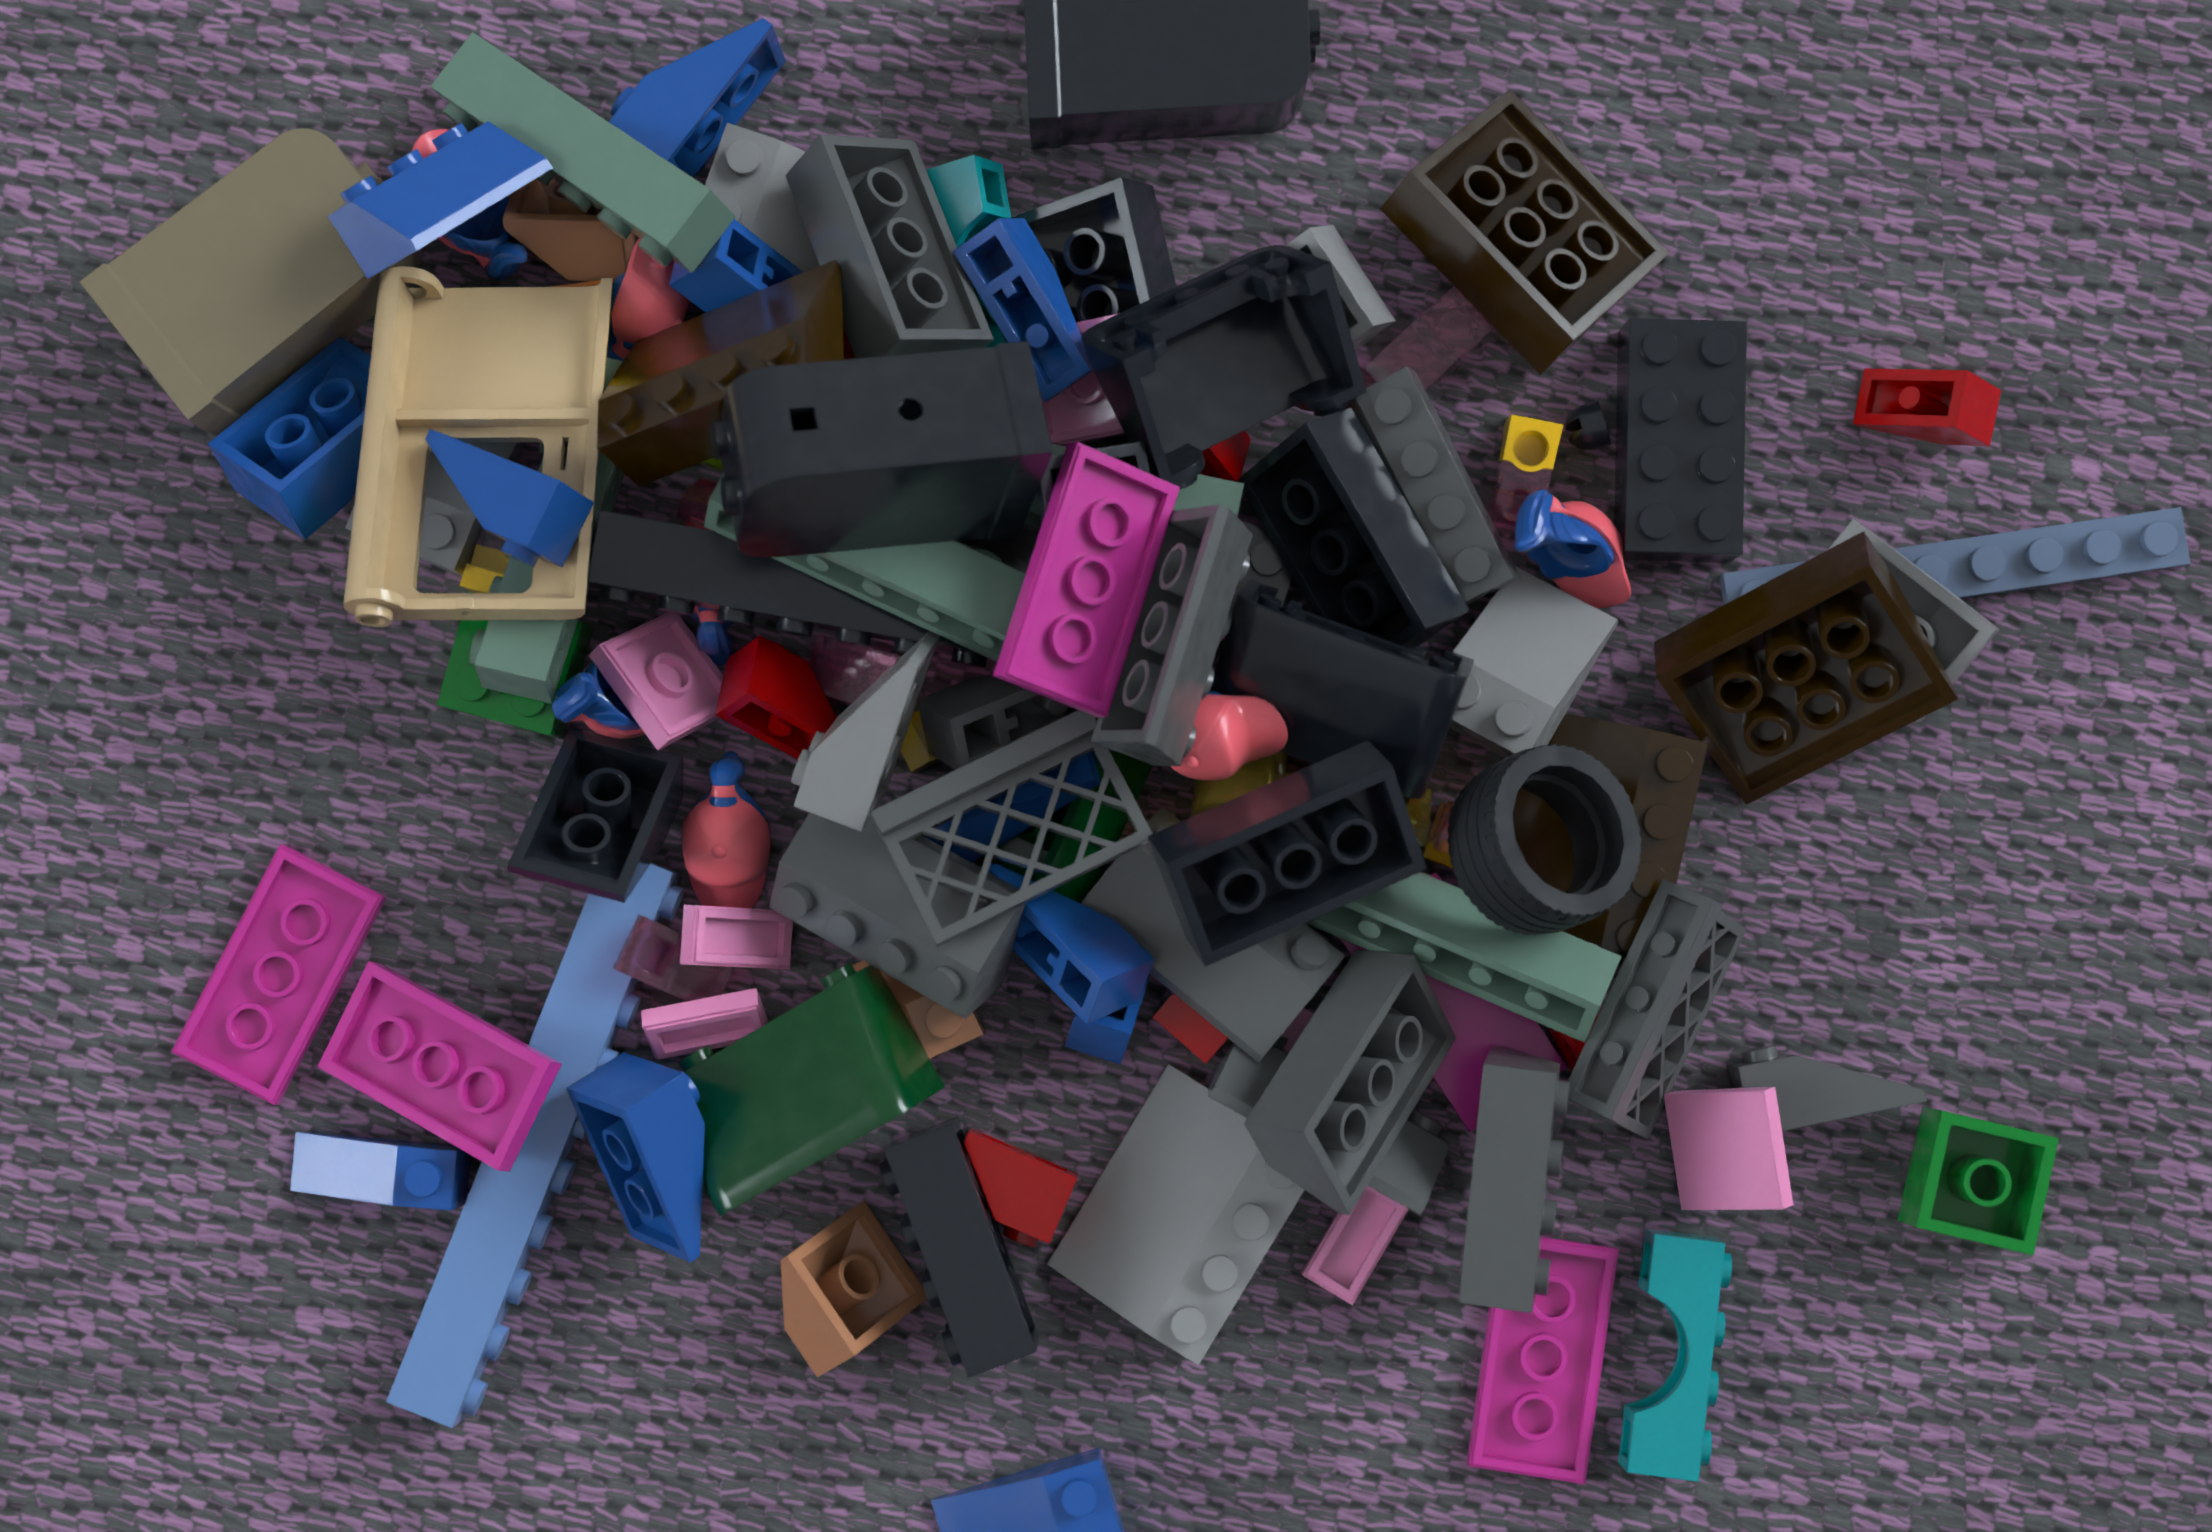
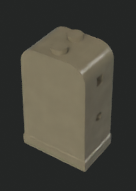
M306 128L289 130L276 137L109 264L100 265L82 279L80 283L187 420L217 437L338 337L347 338L376 314L379 279L382 271L369 279L366 277L328 216L346 205L340 194L371 175L377 185L384 181L375 174L366 162L357 167L323 133ZM415 251L390 267L407 266L419 268L420 251ZM404 282L406 287H409L412 284Z

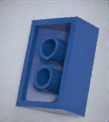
M488 121L469 133L463 123H460L432 140L438 150L423 159L418 149H415L387 166L392 177L385 182L377 185L371 175L340 193L346 205L330 214L328 218L369 279L553 169L546 157Z

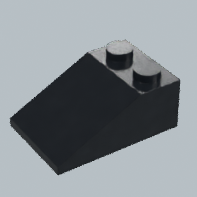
M570 727L507 865L508 872L625 903L663 846L683 799V756L661 750L657 751V749Z

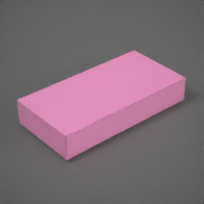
M684 905L680 964L790 969L793 921L774 910Z
M757 988L641 1010L643 1031L655 1059L658 1060L695 1053L708 1045L711 1049L726 1047L769 1023Z
M1367 1186L1350 1215L1336 1212L1301 1274L1353 1305L1409 1208Z

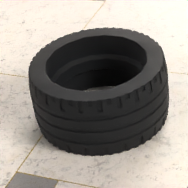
M1551 744L1519 751L1488 766L1465 785L1460 791V795L1454 801L1455 805L1450 811L1452 813L1449 816V826L1447 827L1448 854L1451 857L1450 862L1454 868V875L1457 876L1460 887L1463 888L1464 894L1469 897L1472 905H1475L1478 908L1477 910L1483 913L1488 920L1494 921V924L1502 926L1503 929L1512 930L1514 933H1522L1523 935H1541L1572 928L1592 920L1612 908L1625 896V893L1631 888L1630 885L1635 881L1634 877L1639 870L1638 865L1641 860L1642 848H1640V826H1638V818L1635 815L1634 806L1630 802L1629 795L1624 791L1623 785L1618 782L1617 777L1613 776L1611 771L1603 766L1602 762L1597 761L1590 754H1585L1582 750L1566 747V745ZM1519 789H1524L1544 799L1561 817L1572 840L1575 866L1571 885L1566 893L1546 884L1527 865L1515 839L1512 817Z

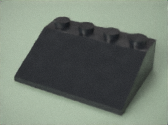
M1120 177L1011 217L1025 218L1056 270L1076 323L1124 312L1176 287L1153 185Z

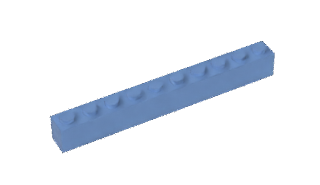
M651 862L625 903L588 894L528 1044L562 1063L511 1171H498L481 1162L386 1400L387 1403L450 1428L464 1420L466 1414L474 1417L478 1412L488 1388V1383L480 1380L488 1359L497 1361L510 1333V1328L502 1325L510 1303L518 1306L528 1289L532 1272L524 1268L532 1248L541 1250L551 1231L554 1217L546 1213L554 1193L563 1195L572 1178L576 1162L569 1160L568 1157L576 1137L585 1140L587 1137L566 1088L619 1055V1052L612 1050L619 1029L628 1030L639 1009L641 997L633 994L641 974L650 975L659 959L663 943L656 941L655 938L663 918L672 921L680 906L684 888L677 886L681 873Z

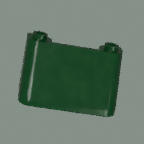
M850 962L820 979L825 989L824 991L714 1054L708 1045L678 1062L683 1072L691 1078L699 1092L700 1100L696 1104L705 1123L703 1181L707 1195L719 1216L875 1130L945 1088L883 975L877 968L869 965L856 972Z

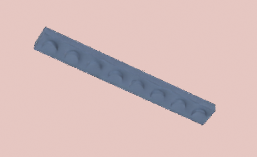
M2181 507L1894 548L1960 599L2184 567L2191 564ZM1804 562L1727 572L1719 575L1723 605Z

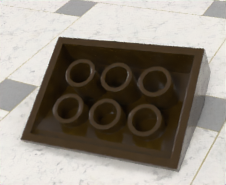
M1511 89L1414 167L1380 208L1540 375L1571 348L1669 254L1652 234Z
M832 260L636 341L598 401L597 449L640 487L714 458L711 444V422L721 420L726 389L737 377L749 371L769 366L844 360L841 265L836 260Z
M1864 531L1654 642L1656 678L1699 739L1708 742V752L1746 805L1958 700L1956 690L1895 578Z
M1565 714L1548 745H1566V747L1582 750L1585 754H1590L1594 759L1602 762L1603 766L1607 767L1613 776L1617 777L1618 782L1623 785L1624 791L1629 795L1630 802L1634 806V812L1638 818V826H1640V848L1642 850L1638 873L1635 875V881L1630 885L1631 888L1625 893V896L1602 915L1563 930V932L1622 956L1618 964L1621 967L1662 879L1674 884L1677 883L1708 742L1643 727ZM1519 789L1512 814L1515 839L1527 865L1546 884L1566 893L1570 888L1575 866L1572 840L1561 817L1544 799L1524 789Z

